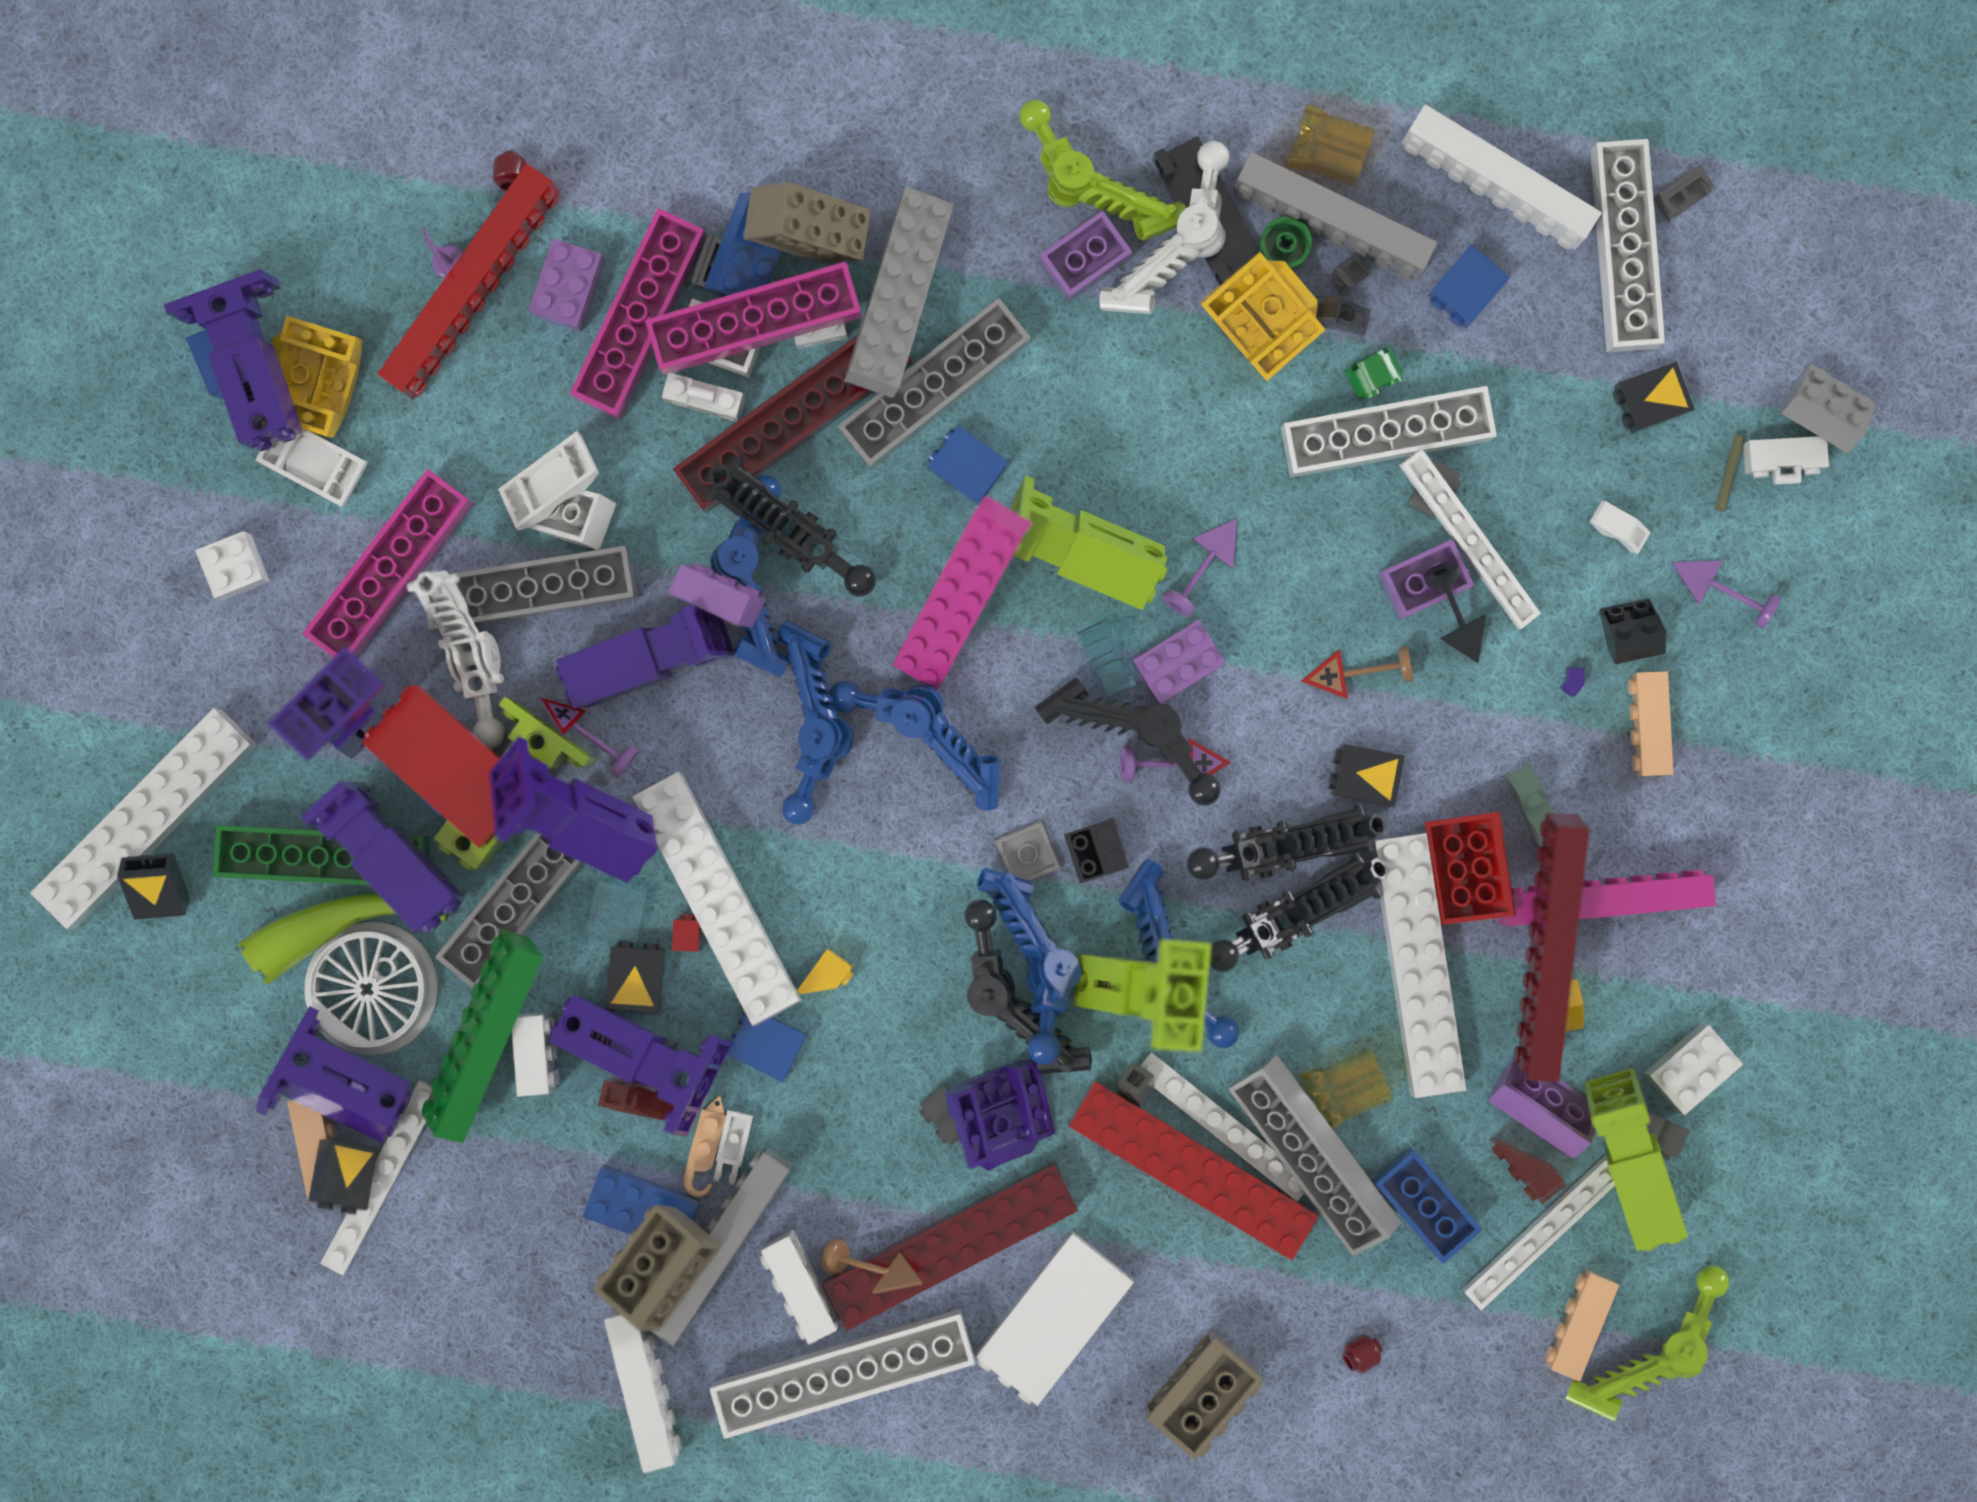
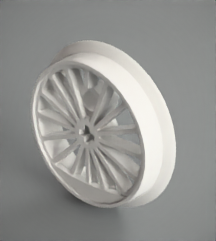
M383 922L356 923L324 944L313 955L305 977L307 1009L311 1006L319 1010L317 1020L320 1021L318 1030L336 1046L362 1055L389 1053L402 1048L414 1040L428 1024L434 1012L438 995L436 970L424 946L407 931ZM366 938H377L379 943L369 973ZM355 939H360L363 973L347 945L348 942ZM385 941L397 947V950L391 957L380 958ZM340 947L343 948L357 976L332 957ZM402 951L410 960V964L399 969V964L395 959ZM384 961L390 963L392 971L388 976L380 972V965ZM327 962H331L354 982L323 974ZM414 967L417 982L383 985L402 972ZM321 978L351 986L354 989L320 992ZM372 983L371 989L374 993L366 994L367 988L364 985ZM418 986V998L415 1001L385 992L383 989ZM355 993L328 1009L322 1004L321 996ZM381 996L414 1005L415 1009L411 1017L407 1018ZM357 998L340 1020L331 1013V1011ZM378 1001L405 1023L397 1032H394ZM361 1002L352 1030L344 1022ZM366 1006L370 1040L358 1034ZM373 1006L389 1034L386 1038L376 1039Z

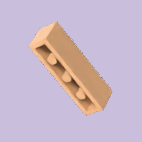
M1668 671L1631 674V679L1628 680V692L1632 694L1633 704L1629 706V717L1631 720H1634V730H1631L1630 740L1632 746H1635L1636 755L1632 757V769L1636 771L1637 776L1674 775Z
M289 1100L287 1104L308 1200L319 1140L336 1138L335 1125L330 1123L329 1117L293 1100Z
M1586 1269L1576 1279L1575 1288L1577 1290L1574 1297L1569 1298L1566 1303L1565 1312L1567 1314L1564 1322L1558 1324L1555 1331V1336L1557 1337L1555 1344L1548 1348L1545 1355L1546 1365L1551 1370L1579 1382L1619 1288L1616 1282Z

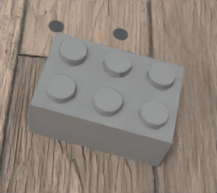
M1809 364L1794 382L1781 414L1844 452L1849 453L1866 434L1877 403L1850 388L1846 383L1830 376L1824 370Z

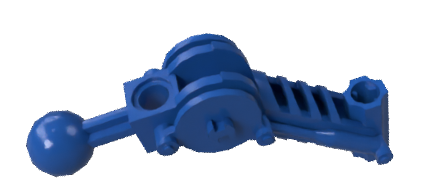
M768 475L756 477L763 482L771 493L780 498L781 488L776 479ZM740 517L734 523L728 539L718 545L711 554L709 561L711 569L714 570L713 573L731 577L737 580L736 586L737 584L747 585L760 591L759 594H762L761 588L753 582L751 575L757 568L759 556L756 545L763 531L747 519ZM761 608L753 627L739 626L746 632L747 637L744 635L741 637L733 656L780 678L787 668L789 659L788 656L775 650L774 644L779 643L777 638L769 632L775 630L773 625L766 620L770 619L769 613L764 608Z
M785 621L778 630V641L786 644L789 649L788 659L793 664L791 670L796 677V680H794L795 685L800 691L797 693L803 703L801 709L805 723L799 730L798 743L802 753L796 769L803 772L804 775L797 792L787 796L783 801L782 812L784 818L789 823L801 825L808 822L814 814L815 807L811 796L818 779L830 778L836 760L844 758L850 753L855 738L850 724L837 716L836 709L831 704V702H834L833 697L828 692L830 686L825 680V677H827L826 671L821 666V662L829 656L831 642L792 621Z
M840 681L833 685L830 694L834 702H831V704L837 711L849 713L857 707L876 710V721L893 724L895 729L906 737H920L922 742L927 744L932 751L935 750L937 757L940 760H944L946 767L949 770L952 769L958 780L961 779L963 785L967 789L970 788L976 795L975 806L985 811L997 809L999 806L1001 760L997 756L990 754L979 757L971 744L968 745L962 735H958L957 729L953 725L950 726L947 717L943 715V698L934 687L927 684H916L908 691L886 687L879 695L860 692V689L850 681Z
M1146 859L1119 897L1118 902L1126 911L1133 914L1137 913L1136 928L1137 930L1140 929L1138 937L1139 942H1143L1141 951L1143 956L1146 955L1144 961L1158 963L1160 940H1171L1172 933L1171 929H1168V916H1165L1166 905L1162 903L1163 891H1159L1158 881L1164 874V871L1159 864ZM1205 1008L1204 1027L1207 1028L1209 1041L1212 1045L1226 1049L1231 1047L1238 1041L1240 1035L1238 1024L1234 1019L1227 1016L1216 1017Z
M983 868L977 879L978 891L991 895L994 900L992 904L1000 912L1001 919L1007 923L1008 931L1013 934L1014 941L1020 946V951L1030 964L1026 978L1028 987L1034 994L1032 1011L1040 1013L1041 1017L1039 1033L1031 1038L1028 1044V1053L1032 1060L1040 1065L1051 1064L1055 1062L1061 1052L1060 1041L1054 1035L1056 1017L1067 1011L1069 989L1073 988L1081 977L1080 963L1071 952L1065 949H1057L1055 943L1050 940V935L1043 928V923L1036 917L1037 913L1028 905L1027 902L1033 891L1031 881L1015 877L1011 872L1005 874Z

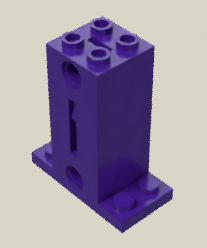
M309 1006L258 1098L256 1112L266 1116L269 1109L274 1110L281 1098L280 1095H283L383 1143L386 1135L389 1137L393 1135L400 1119L398 1113L403 1115L410 1102L409 1100L413 1094L409 1092L411 1082L315 1037L320 1021L317 1020L319 1010Z

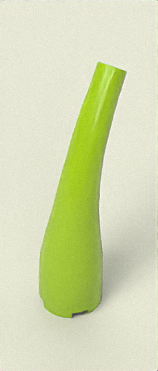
M378 893L347 896L322 902L281 917L254 931L238 942L237 945L244 949L241 951V954L255 973L261 971L265 976L262 981L269 985L352 925L374 917L397 913ZM449 913L443 915L440 919L447 921Z

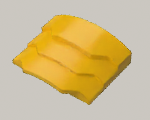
M1258 252L1243 267L1238 269L1199 302L1266 381L1326 330L1316 319L1317 299L1285 261L1266 260L1261 252Z
M286 315L282 332L273 337L272 345H274L302 429L334 438L345 417L356 385L361 361L362 339Z

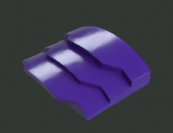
M1032 1059L1011 1063L981 1073L945 1092L950 1117L955 1120L959 1141L963 1145L968 1169L980 1166L990 1171L1008 1161L1030 1154L1037 1141L1055 1134L1042 1075L1038 1070L1037 1063Z

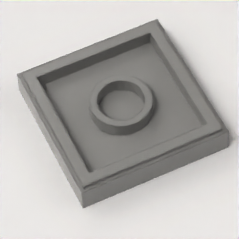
M1042 821L994 840L1007 872L1013 873L1015 877L1032 881L1061 868Z

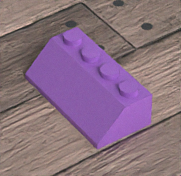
M1514 1056L1494 1084L1488 1099L1493 1105L1573 1159L1592 1142L1596 1128L1591 1119L1587 1098L1561 1080L1559 1082L1528 1080L1523 1071L1520 1070L1518 1063L1515 1062Z

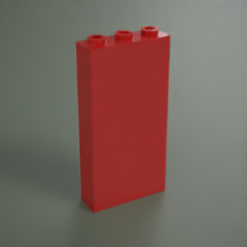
M414 684L412 687L409 685L399 695L401 700L395 706L391 705L382 714L384 719L377 726L374 724L364 734L366 739L362 744L478 848H485L495 836L489 772L501 757L420 685Z

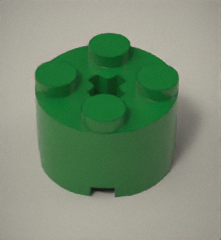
M1279 217L1271 221L1262 232L1258 242V252H1261L1266 260L1285 261L1292 271L1295 272L1305 263L1311 251L1312 236L1304 223L1291 217ZM1282 241L1285 245H1290L1288 250L1280 247Z
M1389 345L1382 348L1378 353L1374 352L1343 370L1358 398L1361 397L1362 400L1369 399L1380 393L1379 387L1383 385L1386 388L1403 380L1401 376L1403 371Z

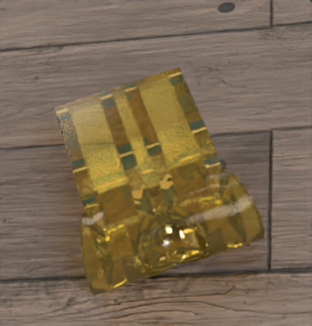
M1306 104L1299 122L1301 136L1291 145L1285 166L1291 169L1311 170L1356 187L1375 129L1332 115L1328 116L1316 106Z
M1370 1048L1326 1068L1299 1073L1307 1092L1316 1097L1318 1100V1110L1332 1129L1338 1127L1347 1118L1354 1117L1394 1100L1374 1053Z

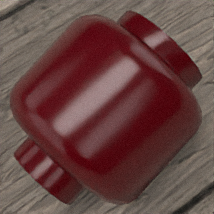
M506 151L494 159L493 181L500 189L504 191L509 189L526 165L524 158L514 151Z
M1362 1334L1345 1344L1342 1357L1352 1372L1356 1371L1362 1374L1381 1363L1380 1353L1383 1349L1376 1338L1371 1339L1369 1336Z

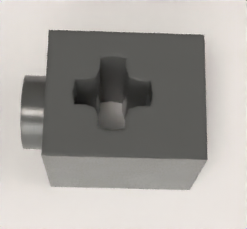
M1134 1062L1130 1064L1118 1081V1094L1138 1107L1142 1106L1154 1089V1075Z

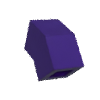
M1566 668V679L1559 688L1569 696L1575 697L1585 684V668Z

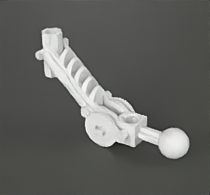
M1215 140L1208 141L1200 147L1197 153V162L1203 170L1201 189H1192L1190 206L1180 214L1177 221V235L1173 236L1172 239L1164 241L1160 245L1161 248L1150 253L1152 257L1142 260L1140 262L1141 266L1133 268L1130 271V275L1124 276L1117 288L1103 287L1099 298L1102 311L1152 314L1155 306L1154 289L1163 287L1167 283L1166 280L1172 279L1177 275L1175 271L1182 270L1187 266L1186 262L1193 261L1196 257H1211L1223 247L1225 230L1219 221L1222 198L1218 190H1216L1218 173L1224 170L1229 162V151L1221 142Z
M447 571L420 573L416 581L408 583L407 589L409 592L415 591L426 613L434 620L444 640H439L438 645L441 649H445L449 671L456 681L453 685L456 692L463 691L465 698L474 697L479 721L475 724L473 733L490 749L497 748L505 738V728L499 720L494 718L489 694L497 692L496 684H501L504 680L503 675L499 673L501 660L495 638L487 631L478 632L468 613L467 604L456 585L459 581L457 574L449 575ZM477 676L482 680L481 689H478L475 685V678Z

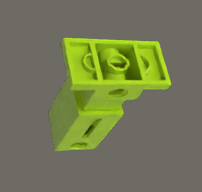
M1025 475L1009 509L1029 520L1032 524L1013 557H1018L1029 562L1031 556L1058 566V575L1140 610H1143L1147 602L1151 603L1156 593L1154 588L1158 581L1162 582L1167 572L1165 564L1168 557L1165 556V545L1083 510H1080L1078 516L1055 507L1052 505V497L1034 489L1035 479Z
M504 697L500 702L499 706L504 709L502 714L510 720L518 722L508 736L512 740L508 748L518 736L528 740L530 757L547 764L548 772L551 768L558 769L565 759L577 768H582L583 766L591 767L596 761V758L567 737H562L556 729L516 700ZM540 737H543L544 745L539 749L537 741ZM448 820L434 837V840L439 843L437 847L448 855L452 853L460 858L458 862L468 870L486 869L504 844V842L496 839L494 836L485 848H478L470 841V847L467 850L464 845L467 837Z
M1160 940L1158 963L1125 957L1078 954L1077 959L1081 966V977L1075 985L1073 1006L1119 1015L1141 1016V1019L1153 1021L1152 1049L1202 1051L1211 943Z
M1634 1067L1584 1081L1591 1119L1598 1137L1605 1136L1608 1146L1604 1148L1608 1167L1636 1251H1650L1661 1244L1681 1242L1684 1238L1688 1237L1687 1230L1656 1134H1649L1646 1125L1651 1122Z

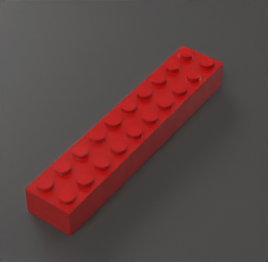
M526 163L377 373L378 376L412 400L424 393L427 387L426 381L431 375L435 376L442 366L440 362L443 357L453 352L457 344L455 341L460 333L463 335L468 331L471 326L470 319L475 313L478 314L482 311L486 304L485 298L490 292H495L501 283L499 278L504 271L509 272L516 261L514 259L519 250L524 251L530 242L529 236L534 229L536 231L540 229L545 221L543 216L548 209H554L559 202L560 197L558 195L560 192L551 179Z
M1095 1079L1068 1122V1126L1292 1261L1319 1217L1315 1211L1297 1202L1145 1109L1138 1107Z

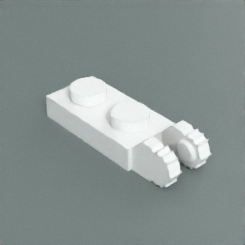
M733 1110L727 1111L716 1157L717 1166L713 1181H720L723 1174V1165L726 1163L733 1165L729 1176V1185L735 1186L739 1167L742 1166L754 1115Z

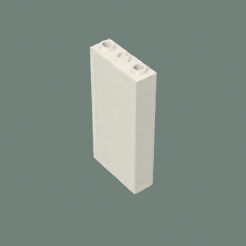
M1071 1231L976 1352V1358L979 1359L977 1363L987 1372L993 1370L998 1374L999 1377L997 1379L1006 1387L1010 1388L1013 1386L1019 1391L1018 1396L1028 1404L1033 1402L1038 1406L1134 1283L1133 1278L1075 1232Z

